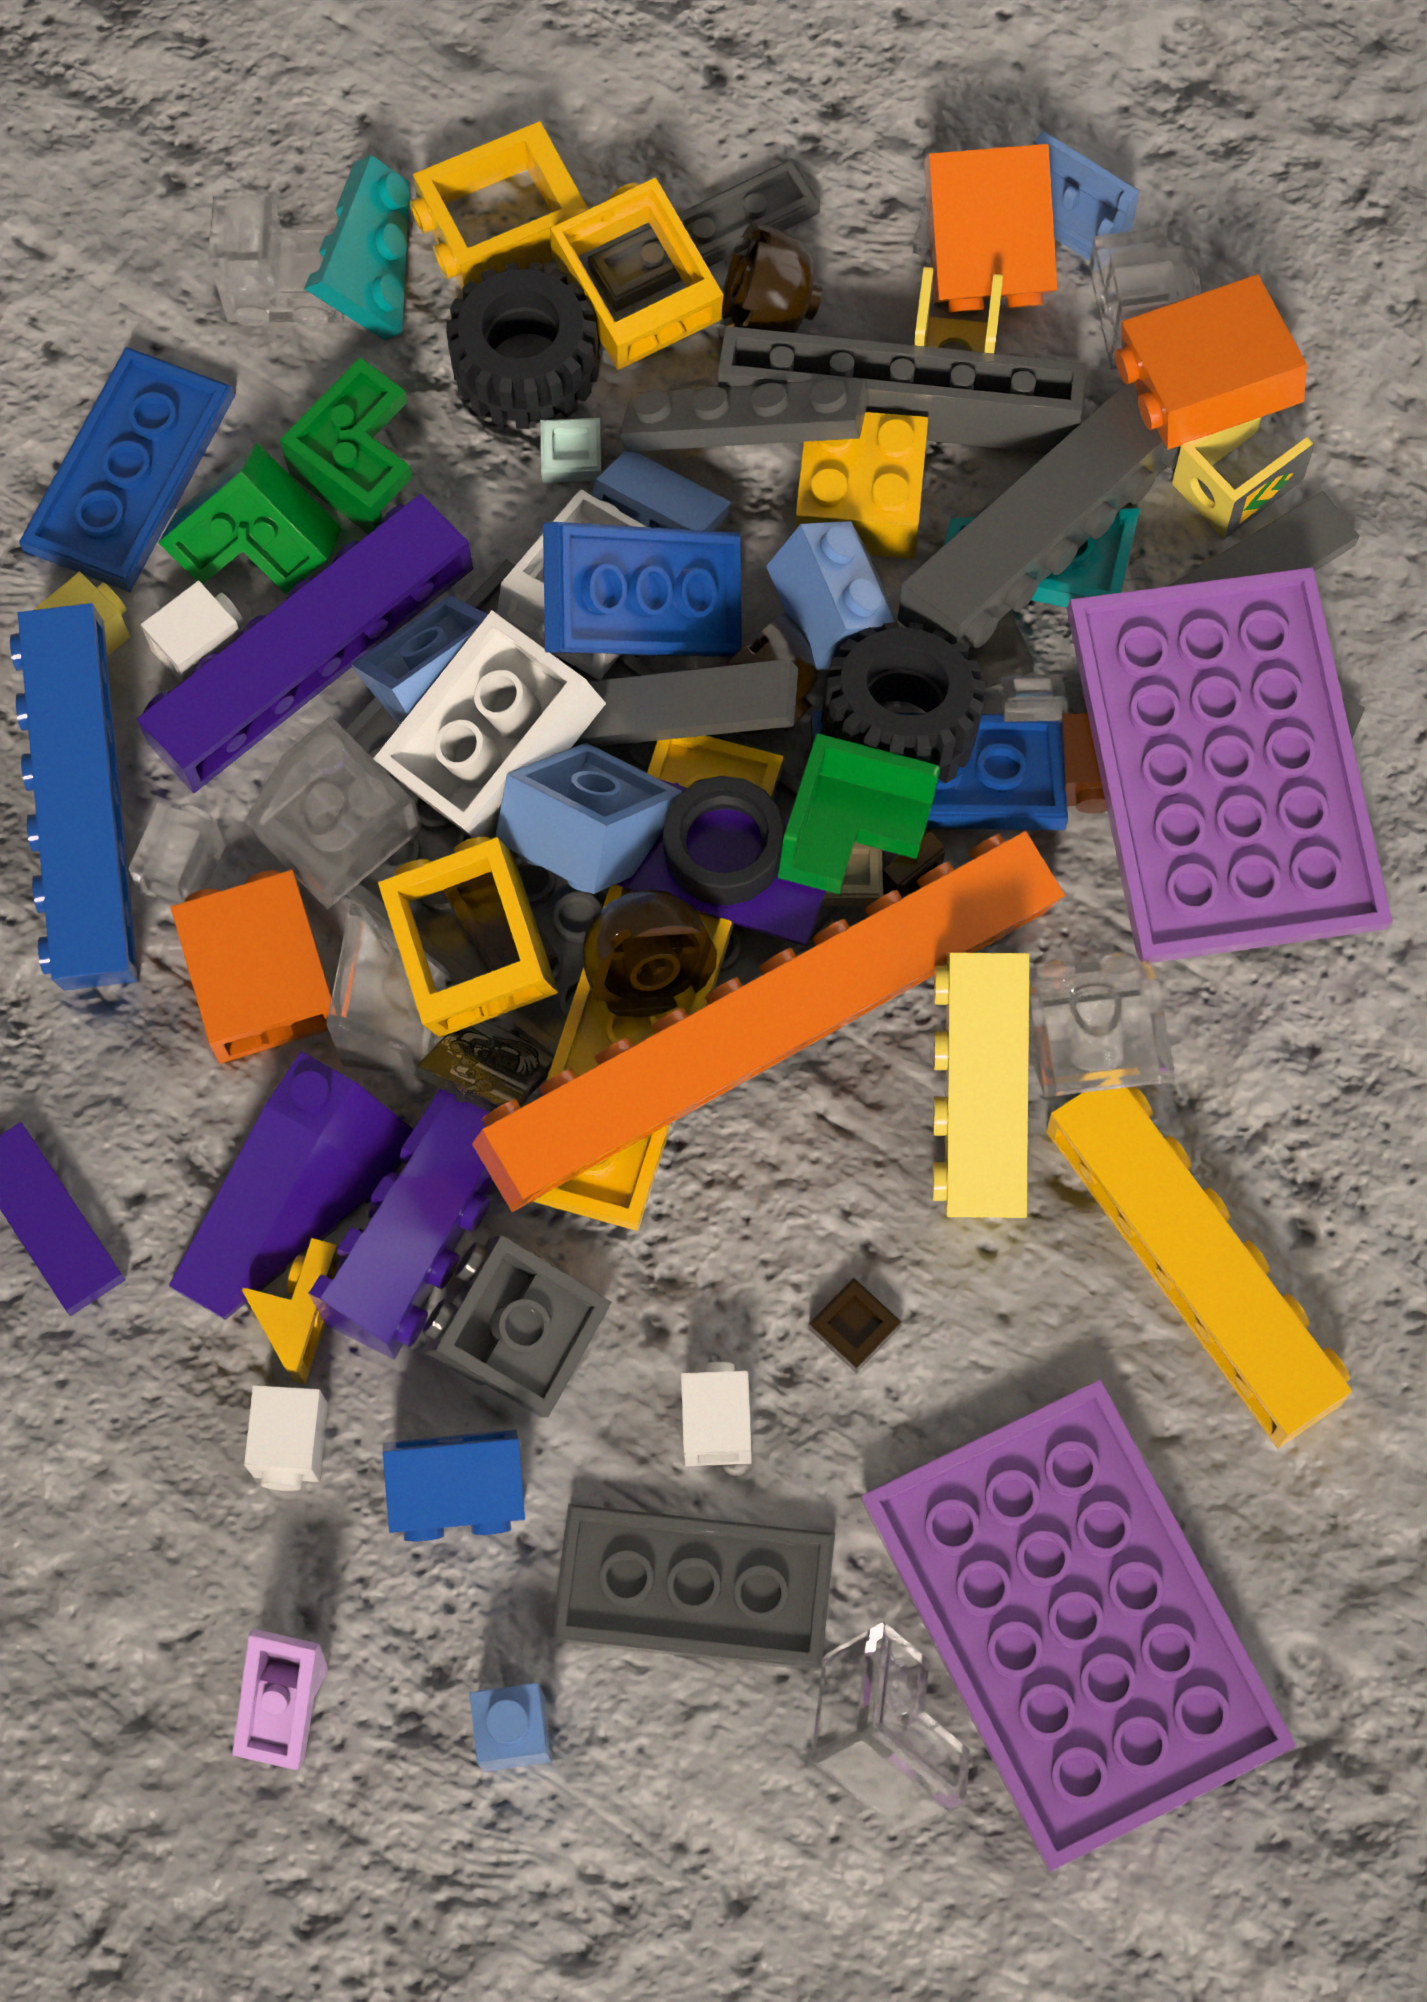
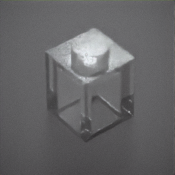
M157 803L128 870L139 892L174 904H180L190 894L208 888L226 845L216 822H214V818L207 812L186 804H182L178 809Z

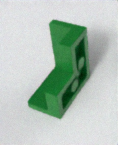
M359 357L279 439L289 475L368 535L379 527L383 519L381 510L413 478L410 465L374 439L377 433L407 403L405 390Z
M255 443L174 514L158 543L196 581L199 580L202 584L207 582L243 551L287 594L297 583L304 580L328 560L339 537L341 528L258 443Z
M817 733L785 831L778 878L840 894L855 843L917 859L932 810L940 767L936 764Z

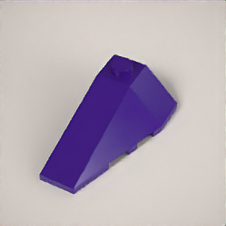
M301 1051L265 1104L174 1274L169 1287L221 1319H228L248 1302L242 1292V1288L262 1291L286 1271L287 1264L309 1247L311 1238L324 1240L337 1229L336 1224L364 1201L366 1203L371 1201V1195L383 1176H387L391 1171L395 1173L401 1165L400 1154L402 1147L414 1129L358 1083Z

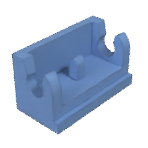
M1042 131L1033 142V145H1049L1054 239L1100 267L1133 228L1139 190L1047 132Z
M624 451L595 479L592 492L593 497L614 505L623 514L650 528L714 531L728 516L731 506L729 500L635 451Z

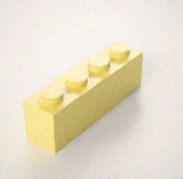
M947 952V966H935L934 1004L946 1005V1031H934L933 1062L934 1070H946L945 1097L934 1096L933 1136H945V1162H933L932 1198L933 1201H944V1212L947 1217L1027 1218L1029 953Z

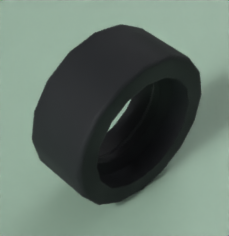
M717 776L697 781L677 796L666 813L663 845L669 873L684 892L704 903L729 906L752 900L770 887L779 872L785 835V826L780 808L766 790L743 778ZM720 809L740 811L753 818L759 826L763 839L761 852L752 864L742 870L729 873L708 871L697 865L688 852L686 844L687 834L694 820L707 812Z

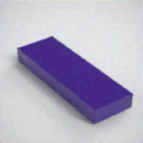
M19 1122L0 1135V1210L65 1311L71 1317L126 1279L23 1123Z

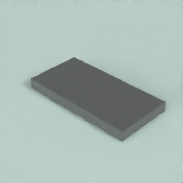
M568 1504L551 1634L552 1642L821 1672L835 1533Z

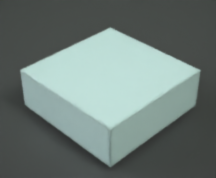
M600 418L540 420L542 483L595 481L602 474Z

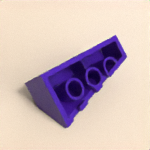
M443 1083L402 1147L400 1161L406 1164L400 1175L392 1171L387 1176L384 1175L372 1193L368 1218L371 1220L365 1230L361 1228L357 1230L351 1227L338 1246L337 1254L341 1255L335 1277L332 1280L320 1274L308 1293L326 1326L394 1360L403 1344L411 1347L416 1342L428 1317V1311L424 1310L423 1307L434 1287L442 1290L447 1285L459 1260V1254L455 1253L454 1250L465 1230L471 1233L475 1232L487 1212L490 1198L485 1196L493 1179L472 1143L480 1131L485 1128L481 1119L496 1108Z

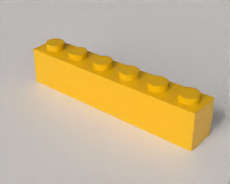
M1113 1072L1053 1111L1050 1115L1046 1133L1268 1437L1279 1449L1342 1406L1352 1392V1389L1346 1383L1350 1380L1349 1372L1342 1360L1329 1347L1321 1349L1306 1328L1310 1326V1322L1298 1301L1288 1293L1282 1296L1267 1277V1274L1270 1273L1269 1265L1260 1250L1249 1240L1242 1243L1227 1222L1230 1220V1214L1219 1195L1209 1187L1203 1190L1188 1170L1191 1168V1162L1181 1144L1171 1135L1164 1138L1151 1121L1150 1117L1153 1116V1112L1143 1093L1134 1084L1126 1087L1116 1072Z

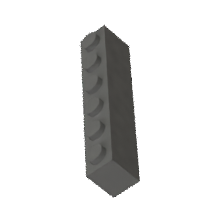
M726 326L718 370V387L864 378L869 396L866 412L928 417L926 441L1049 453L1080 425L1087 363Z
M1134 383L1122 386L902 583L897 621L909 628L910 622L923 624L922 631L932 634L936 629H939L949 634L947 642L952 645L961 642L967 649L971 646L974 648L981 647L994 633L998 621L1011 609L1015 612L1022 610L1033 598L1038 584L1051 573L1054 575L1061 574L1073 561L1078 548L1089 537L1096 540L1103 536L1112 525L1120 509L1129 502L1132 504L1140 502L1151 489L1155 478L1167 467L1170 469L1176 468L1181 445L1167 450L1157 429H1147L1139 411V393Z

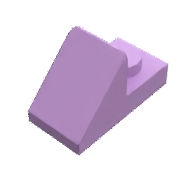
M257 1629L251 1630L248 1637L232 1756L299 1770L306 1757L314 1697L327 1675L328 1666L320 1644Z

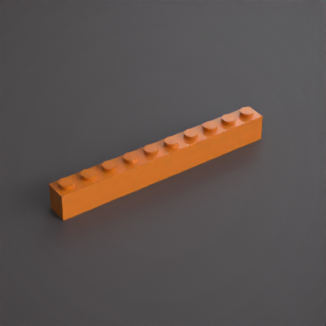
M1024 831L1006 842L1000 833L986 839L968 852L971 861L954 870L948 861L921 876L916 881L920 887L919 890L904 898L901 897L898 890L882 896L864 909L868 918L851 927L845 919L831 924L812 937L816 945L815 947L796 956L792 948L778 953L759 966L762 976L743 986L739 978L736 977L718 986L704 997L709 1004L689 1016L684 1007L676 1009L653 1023L650 1029L654 1035L633 1046L628 1037L598 1053L594 1057L598 1066L577 1076L573 1068H570L543 1083L538 1088L542 1097L521 1108L517 1100L513 1099L489 1112L481 1119L485 1128L480 1131L472 1145L511 1212L527 1205L934 976L935 966H947V952L976 953L1047 913L1066 895L1028 833Z

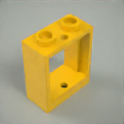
M541 121L414 173L413 179L417 198L409 201L412 214L422 234L431 231L438 243L433 246V250L444 277L447 280L456 277L461 289L470 280L477 284L481 283V273L492 267L497 274L506 271L505 264L518 262L519 269H529L531 262L545 264L554 260L551 254L550 228L555 226L562 216L574 209L586 208L588 210ZM527 170L550 214L467 248L445 204Z
M656 177L640 185L638 183L626 184L613 192L607 201L588 210L586 208L574 209L562 216L557 224L550 228L551 254L559 269L567 274V283L577 282L584 289L585 300L591 301L595 314L597 335L617 371L722 320L723 293ZM649 223L686 288L615 322L578 256Z
M489 837L468 839L454 848V854L433 862L428 859H419L405 863L394 871L395 876L378 882L422 1025L439 1038L559 993L514 855L498 837L491 840ZM492 871L521 961L437 992L409 902Z

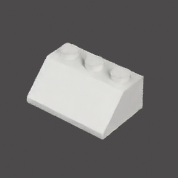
M491 610L373 759L469 837H489L491 840L496 837L507 773L570 749L606 703L584 677L551 653H545L543 647Z

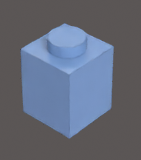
M539 1683L469 1692L476 1759L484 1772L552 1762L545 1699Z

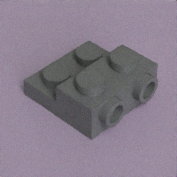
M503 1235L489 1238L485 1246L474 1242L456 1270L455 1275L464 1280V1283L452 1303L442 1299L434 1308L424 1326L423 1333L432 1338L424 1352L476 1384L488 1385L539 1417H549L612 1302Z

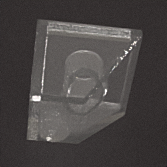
M350 903L326 1025L343 1066L418 1076L421 1057L429 1056L433 1052L436 1034L422 1025L405 968L363 904Z

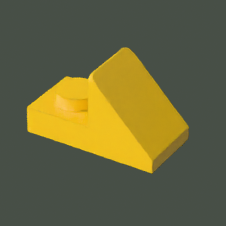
M311 1238L306 1256L297 1255L292 1264L287 1282V1292L293 1294L292 1300L242 1288L244 1296L291 1379L294 1382L305 1385L325 1326L308 1293L320 1274L333 1280L341 1255L337 1254L338 1246L336 1244Z

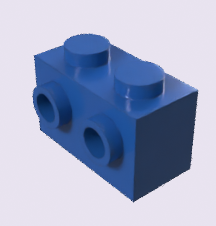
M517 1430L383 1442L382 1453L389 1533L403 1532L405 1541H429L444 1537V1528L471 1525V1533L474 1535H492L511 1531V1521L525 1520Z

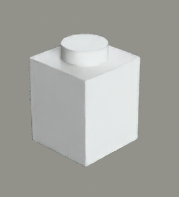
M198 580L140 625L151 651L174 677L182 683L192 675L193 669L204 657L211 653H220L239 638L240 630L238 626L244 620L226 595L220 593L213 597Z
M707 1362L696 1365L695 1373H681L685 1466L752 1464L748 1371H735V1365L728 1362Z
M253 1386L244 1466L254 1478L261 1479L262 1487L281 1491H297L301 1489L302 1481L320 1482L328 1403L319 1389Z

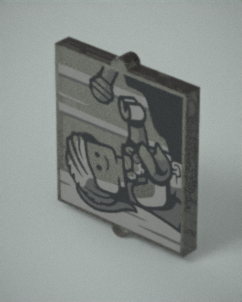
M485 1020L445 1035L416 1065L414 1076L455 1095L454 1099L457 1102L463 1103L467 1101L487 1112H491L513 1099H516L521 1107L549 1075L553 1058L530 1041L520 1037L517 1031H507Z

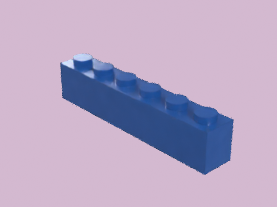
M93 603L17 612L19 633L10 635V650L15 670H23L25 693L16 694L15 703L21 731L28 730L30 753L22 754L21 770L25 788L27 791H34L36 814L27 815V834L32 852H40L42 875L33 876L32 890L37 912L45 913L47 936L39 937L38 955L41 970L44 975L51 974V980L63 991L139 982L104 620Z

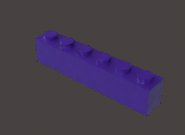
M421 493L408 504L395 506L383 517L379 527L361 541H352L345 545L337 553L333 563L316 577L306 578L297 583L289 592L286 600L268 615L257 616L248 622L242 629L239 638L220 653H211L199 661L193 669L192 675L172 691L167 690L156 695L147 704L144 713L137 718L147 744L195 794L348 671L354 661L389 638L470 573L474 568L468 540Z

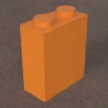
M1039 144L929 153L924 159L931 267L933 268L934 303L948 302L949 313L984 310V299H991L993 275L1000 274L1003 275L1001 298L1007 297L1008 308L1043 305V294H1051L1058 290L1049 145Z
M1258 274L1121 321V348L1116 349L1114 352L1118 372L1126 385L1134 383L1139 393L1138 407L1142 420L1148 430L1157 429L1167 450L1304 402L1307 363Z
M293 869L282 873L276 870L259 872L249 877L245 884L223 891L218 889L200 890L186 897L183 903L170 906L208 1042L219 1064L341 1027L303 896Z

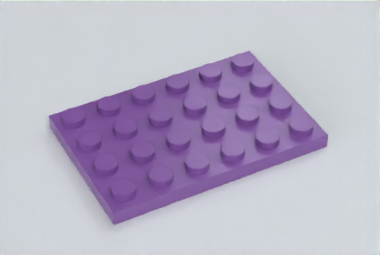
M1314 568L1070 599L1066 609L1138 965L1386 930L1392 923V917Z
M1101 1379L862 1495L861 1501L1048 1873L1289 1752L1297 1746Z

